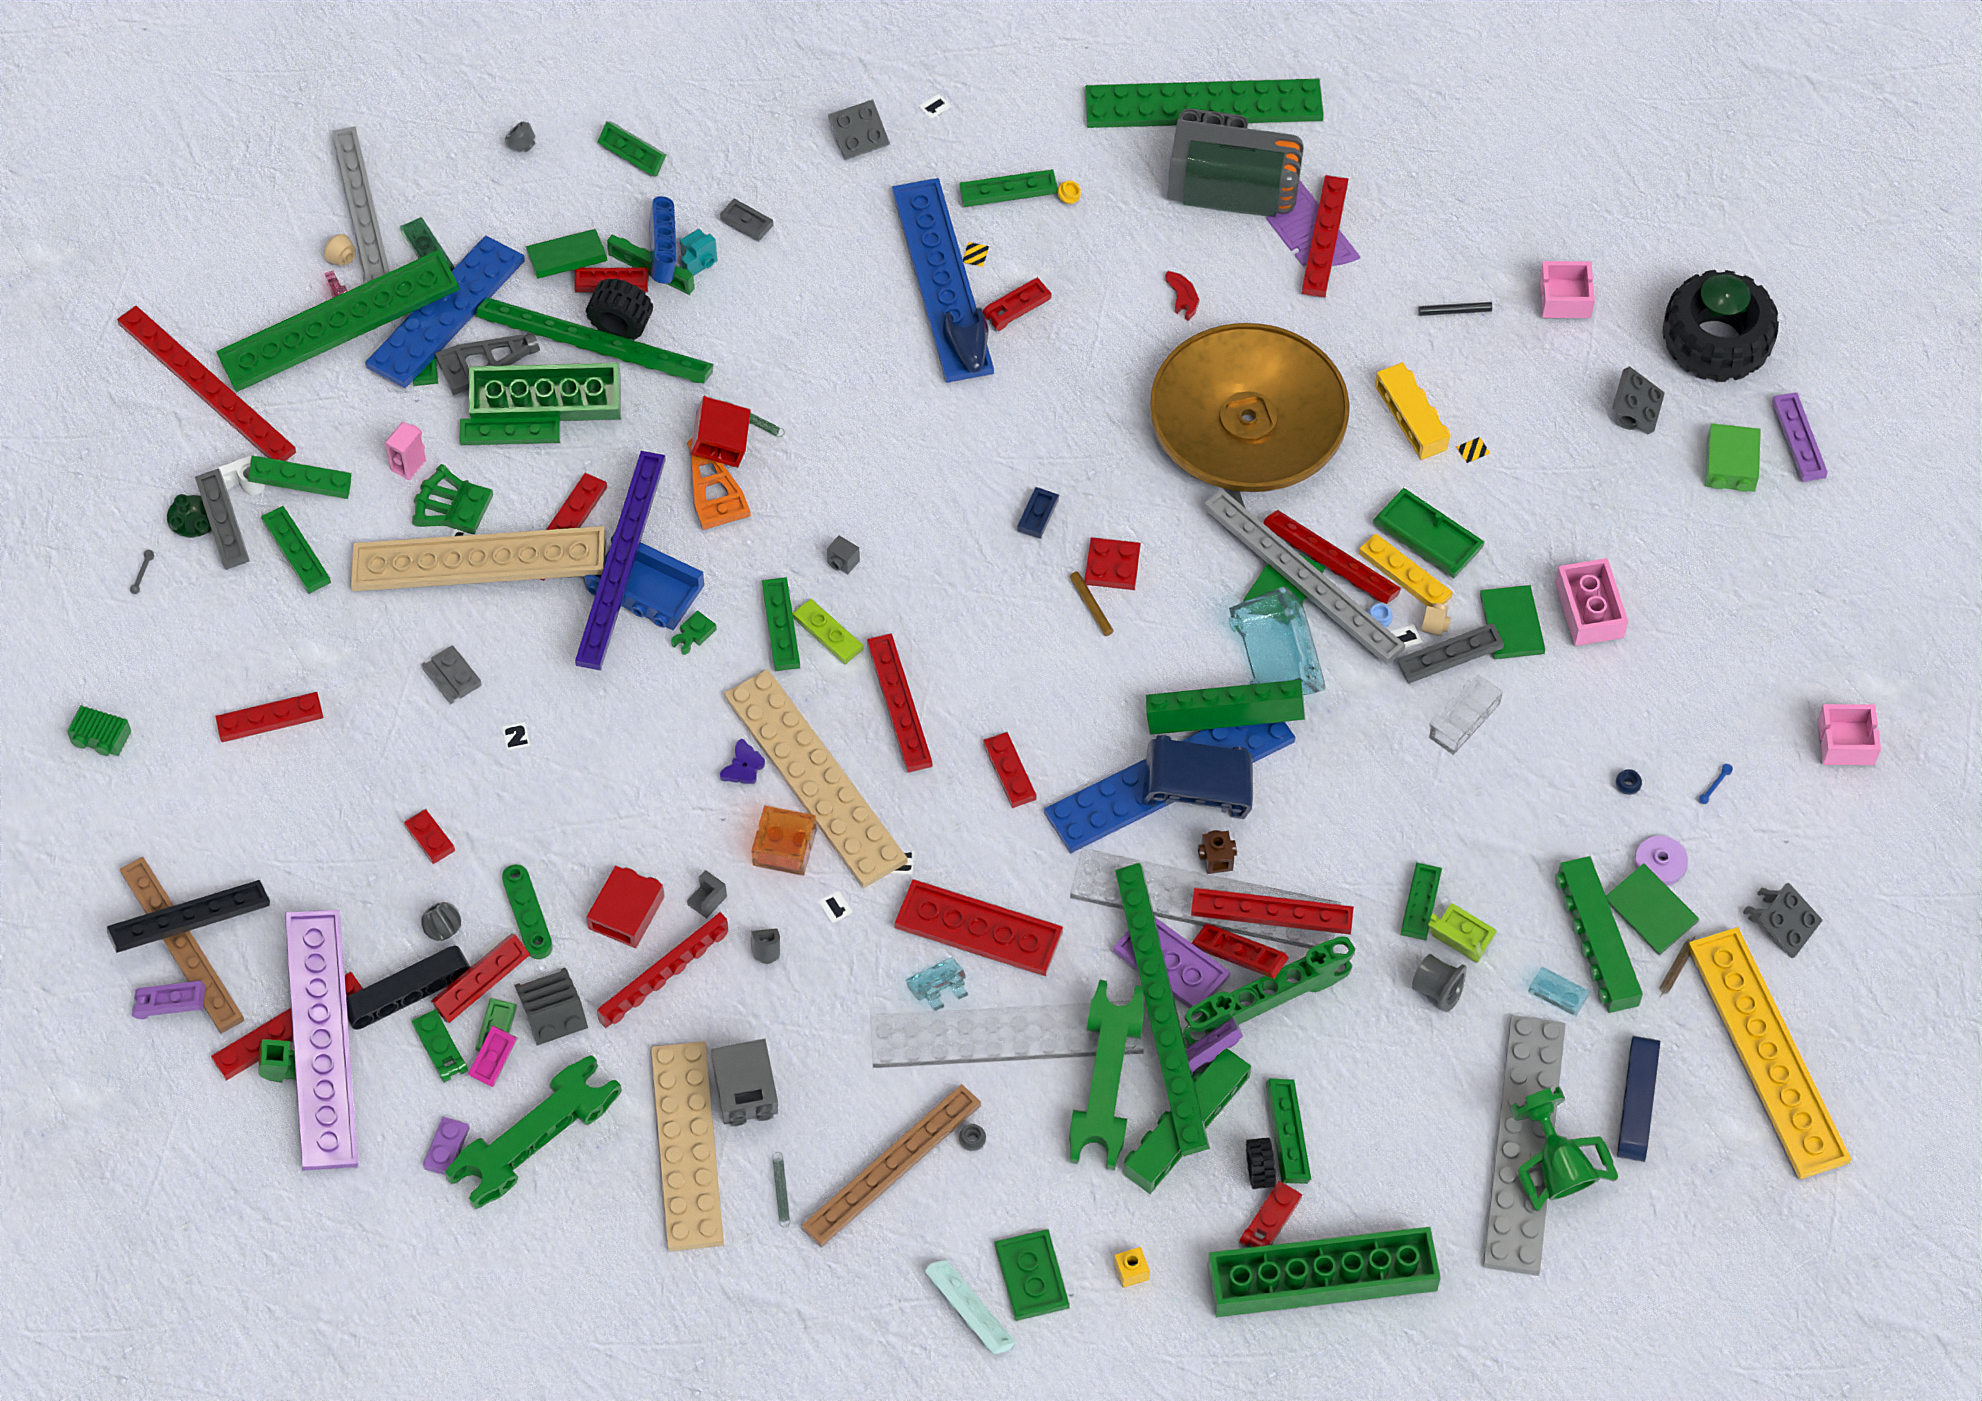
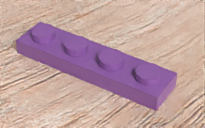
M1798 393L1774 396L1772 403L1801 481L1807 482L1826 478L1828 472Z

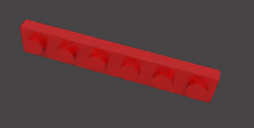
M1325 175L1302 286V294L1326 298L1349 178Z
M1277 510L1265 518L1263 524L1277 536L1288 541L1292 547L1302 550L1311 556L1314 561L1324 564L1336 575L1346 578L1355 587L1368 592L1377 601L1388 604L1398 597L1401 587L1281 511Z
M892 633L867 639L869 652L907 773L933 767L931 755Z
M1194 888L1191 916L1351 935L1354 906Z
M719 912L597 1009L599 1022L605 1028L609 1027L612 1023H618L627 1011L633 1007L640 1006L646 996L653 991L660 990L665 985L666 980L674 974H680L694 958H700L714 942L717 943L723 940L729 931L727 918Z
M352 972L345 975L346 998L363 989ZM291 1008L211 1056L212 1061L226 1081L259 1061L262 1039L293 1041Z

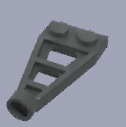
M530 333L525 336L517 335L458 344L436 352L435 355L452 394L456 395L469 390V367L465 361L468 356L484 354L489 361L486 366H507L514 364L526 355L540 351V347L534 333ZM509 347L511 350L509 356L499 361L494 359L491 353L492 350Z

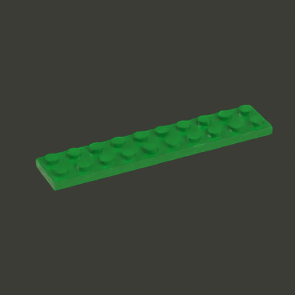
M1320 78L1085 85L1088 128L1177 126L1179 115L1185 109L1241 115L1247 119L1248 123L1323 121L1324 117Z
M439 249L216 351L235 391L238 392L460 290V287Z

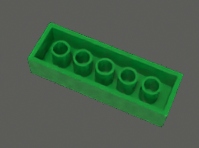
M619 363L469 366L470 418L560 416V421L620 420L621 372Z

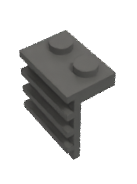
M566 968L549 976L522 985L520 983L515 985L529 1019L536 1045L588 1028L580 997Z

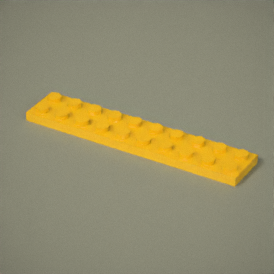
M1736 927L1689 942L1688 948L1799 1180L1850 1164L1852 1160L1739 928Z

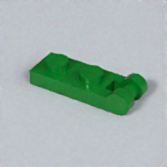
M436 1009L411 1021L443 1083L451 1080V1076L457 1073L463 1074L468 1072L464 1059L461 1057ZM453 1060V1064L445 1067V1063Z

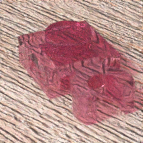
M333 270L324 273L332 298L347 292L345 285L340 286Z

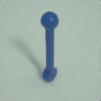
M1723 765L1722 773L1707 792L1699 796L1700 803L1706 804L1709 802V796L1726 775L1732 773V765Z

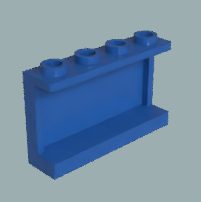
M640 542L621 606L631 610L638 617L652 620L659 627H667L674 631L705 586L703 571ZM608 553L605 555V563L608 557ZM586 575L584 577L586 589L594 596L596 595L602 575Z

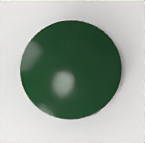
M1731 275L1713 276L1703 284L1701 289L1702 301L1709 308L1708 311L1713 316L1743 313L1750 302L1751 295L1747 285L1739 278Z
M180 494L175 497L174 503H172L167 512V522L173 532L183 537L194 538L205 535L212 530L201 496Z

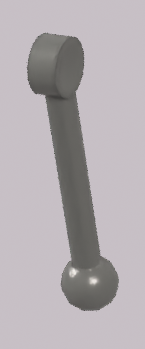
M152 550L144 552V562L134 585L130 587L132 594H137L140 591L139 585L148 563L154 559V552Z

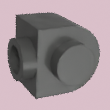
M778 928L751 931V950L757 961L763 964H770L779 959L780 934Z

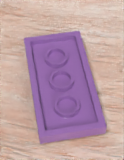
M1155 917L1173 995L1190 1009L1204 999L1214 995L1230 977V971ZM1128 930L1114 945L1113 953L1138 970Z

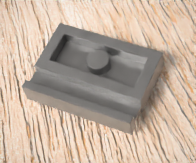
M453 645L433 656L431 661L422 663L424 672L450 704L454 703V700L458 697L462 698L482 686L480 678Z

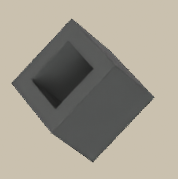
M838 535L827 548V561L833 569L841 570L848 575L860 561L859 547Z

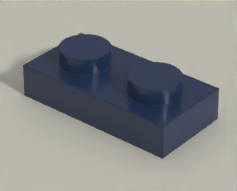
M1035 487L1018 523L1017 531L1041 539L1059 501V494Z

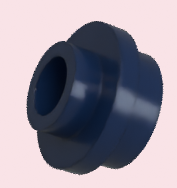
M1626 769L1617 775L1615 784L1617 789L1623 794L1632 795L1641 789L1642 779L1635 770ZM1628 781L1631 782L1633 785H1627L1624 782Z

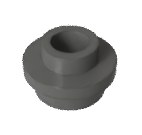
M968 1124L959 1133V1143L968 1151L979 1150L986 1142V1133L979 1125ZM975 1136L977 1140L969 1141L968 1137Z

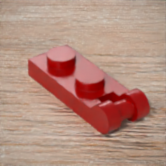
M1036 277L987 305L982 312L987 320L992 321V326L997 331H1001L1008 323L1052 299V293ZM1002 310L1004 313L999 315L998 312Z
M1278 1181L1249 1227L1242 1234L1239 1243L1246 1247L1248 1245L1251 1247L1272 1245L1301 1201L1303 1194ZM1258 1232L1265 1236V1238L1261 1240L1255 1234Z

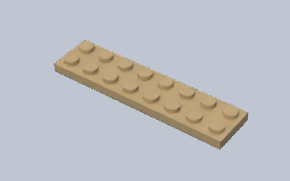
M706 1042L651 1047L668 1251L724 1246Z

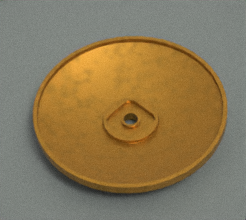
M1233 323L1202 331L1181 343L1168 355L1160 366L1153 382L1150 414L1154 432L1161 446L1170 458L1190 475L1213 486L1228 490L1266 492L1302 482L1322 469L1332 459L1342 444L1347 431L1350 404L1346 384L1338 368L1327 354L1308 339L1289 330L1272 325ZM1244 415H1251L1255 419L1246 421L1242 417Z

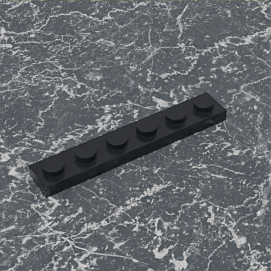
M257 880L107 926V934L115 952L118 953L268 907L270 899L261 881Z

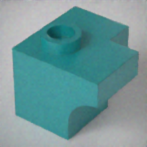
M698 228L680 240V250L683 256L681 258L682 268L689 270L693 276L706 268H710L718 261L716 239L710 233L705 235Z

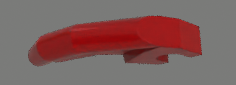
M1167 271L1165 274L1166 282L1177 293L1175 313L1178 314L1181 310H1187L1185 320L1189 321L1197 311L1200 301L1193 284L1182 274Z

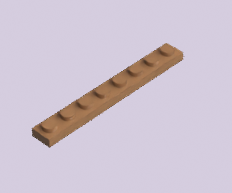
M144 857L120 869L123 878L146 914L174 906ZM190 931L162 939L187 981H202L206 985L203 1007L220 1034L245 1021Z
M961 1084L804 1222L802 1230L822 1248L981 1107V1101Z

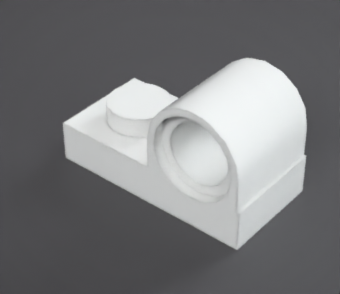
M251 456L218 467L227 489L240 484L243 491L248 495H257L265 489V484L248 482Z

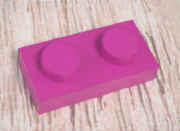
M492 1026L468 1075L494 1087L518 1037L496 1026Z

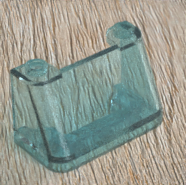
M1285 586L1229 608L1231 614L1229 618L1230 627L1233 632L1237 631L1244 641L1254 678L1250 680V684L1301 679L1303 696L1326 689L1304 607L1300 599Z

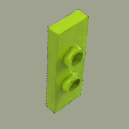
M809 599L793 612V619L843 664H847L864 650L863 644L813 599Z

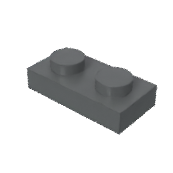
M735 198L720 213V220L757 241H760L773 227V219Z

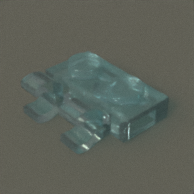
M953 957L906 979L908 989L917 1000L920 1001L927 998L934 1011L945 1007L939 998L941 996L939 991L947 987H951L958 1000L968 996V992L963 987L965 985L963 979L966 978L964 969Z

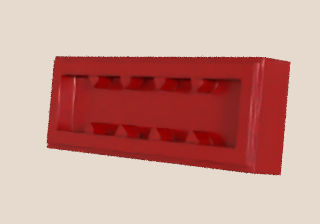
M648 268L575 269V293L594 292L597 284L601 280L604 281L608 278L627 281L630 284L636 285L644 292H648Z

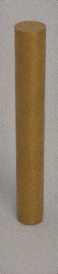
M1073 572L1070 578L1104 635H1111L1114 630L1079 572Z

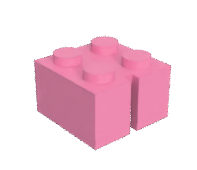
M1591 261L1542 262L1539 277L1540 295L1542 296V318H1591L1595 303Z
M1823 704L1818 718L1820 740H1822L1821 753L1823 765L1876 764L1881 746L1879 730L1876 729L1878 722L1875 704Z

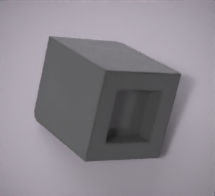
M705 870L699 876L700 887L687 900V904L707 919L726 899L727 890L725 883Z

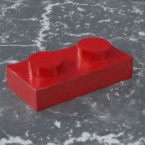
M427 809L404 822L405 828L432 864L455 851L454 845Z

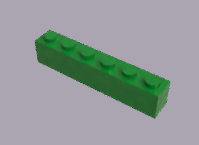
M1301 679L1147 694L1146 714L1150 735L1305 720Z
M1591 856L1561 862L1558 873L1555 874L1558 889H1562L1565 895L1564 905L1566 911L1572 914V926L1575 934L1580 935L1582 941L1581 951L1584 958H1588L1590 962V975L1592 980L1597 981L1599 986L1598 995L1601 1004L1606 1005L1608 1013L1638 1007L1643 993Z
M1227 1048L1220 1054H1217L1216 1058L1207 1064L1208 1068L1203 1074L1199 1072L1193 1078L1205 1129L1250 1078L1251 1065ZM1165 1111L1161 1115L1153 1132L1149 1130L1141 1140L1142 1145L1137 1151L1132 1150L1124 1160V1176L1149 1194L1154 1191L1183 1157L1171 1111Z

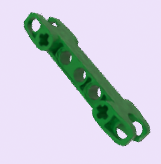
M1336 937L1308 950L1305 957L1282 967L1274 979L1264 976L1233 992H1219L1204 999L1187 1011L1185 1020L1188 1025L1183 1032L1184 1038L1189 1046L1198 1041L1191 1037V1031H1205L1207 1035L1232 1017L1240 1025L1308 991L1319 992L1334 985L1350 974L1353 965L1349 960H1351L1355 953V947L1348 937ZM1341 944L1348 948V952L1346 954H1334L1333 948ZM1342 964L1345 965V970H1343L1342 972H1335V970L1339 966H1341ZM1288 979H1296L1298 982L1291 983ZM1265 990H1272V991H1274L1275 993H1274V994H1266L1264 991H1265ZM1248 1001L1251 1005L1244 1006L1240 1002ZM1197 1012L1203 1013L1197 1020H1192L1193 1014Z
M1099 980L1097 990L1090 1004L1086 1030L1099 1032L1100 1034L1087 1112L1073 1110L1069 1134L1070 1163L1078 1164L1081 1150L1085 1145L1098 1143L1107 1151V1169L1115 1170L1117 1159L1124 1145L1128 1119L1114 1116L1126 1039L1127 1037L1136 1039L1141 1037L1145 1012L1143 1004L1144 987L1136 985L1132 1000L1127 1005L1116 1006L1107 998V981Z
M593 1055L568 1065L552 1079L549 1085L554 1094L490 1145L483 1138L476 1139L469 1144L445 1171L446 1179L451 1184L472 1175L482 1179L481 1184L468 1198L470 1205L474 1209L481 1208L491 1201L499 1199L518 1181V1176L513 1170L578 1118L585 1125L596 1121L622 1092L621 1084L616 1079L597 1088L586 1084V1080L598 1068L597 1059Z

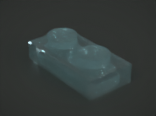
M1544 967L1540 968L1528 992L1574 1016L1578 1015L1590 992Z

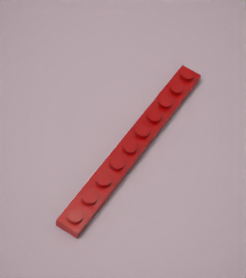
M137 305L117 319L119 326L267 458L286 461L297 453L292 443Z

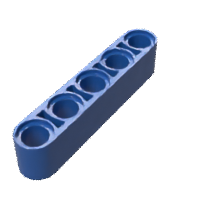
M658 196L653 199L649 219L651 277L658 283L667 284L673 280L677 260L674 202L668 197Z

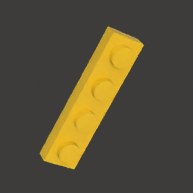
M1375 533L1359 548V555L1426 606L1432 607L1433 603L1444 605L1452 598L1453 591Z

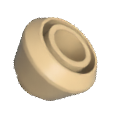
M337 234L328 240L324 247L325 260L328 263L340 266L349 264L354 260L355 247L346 234Z

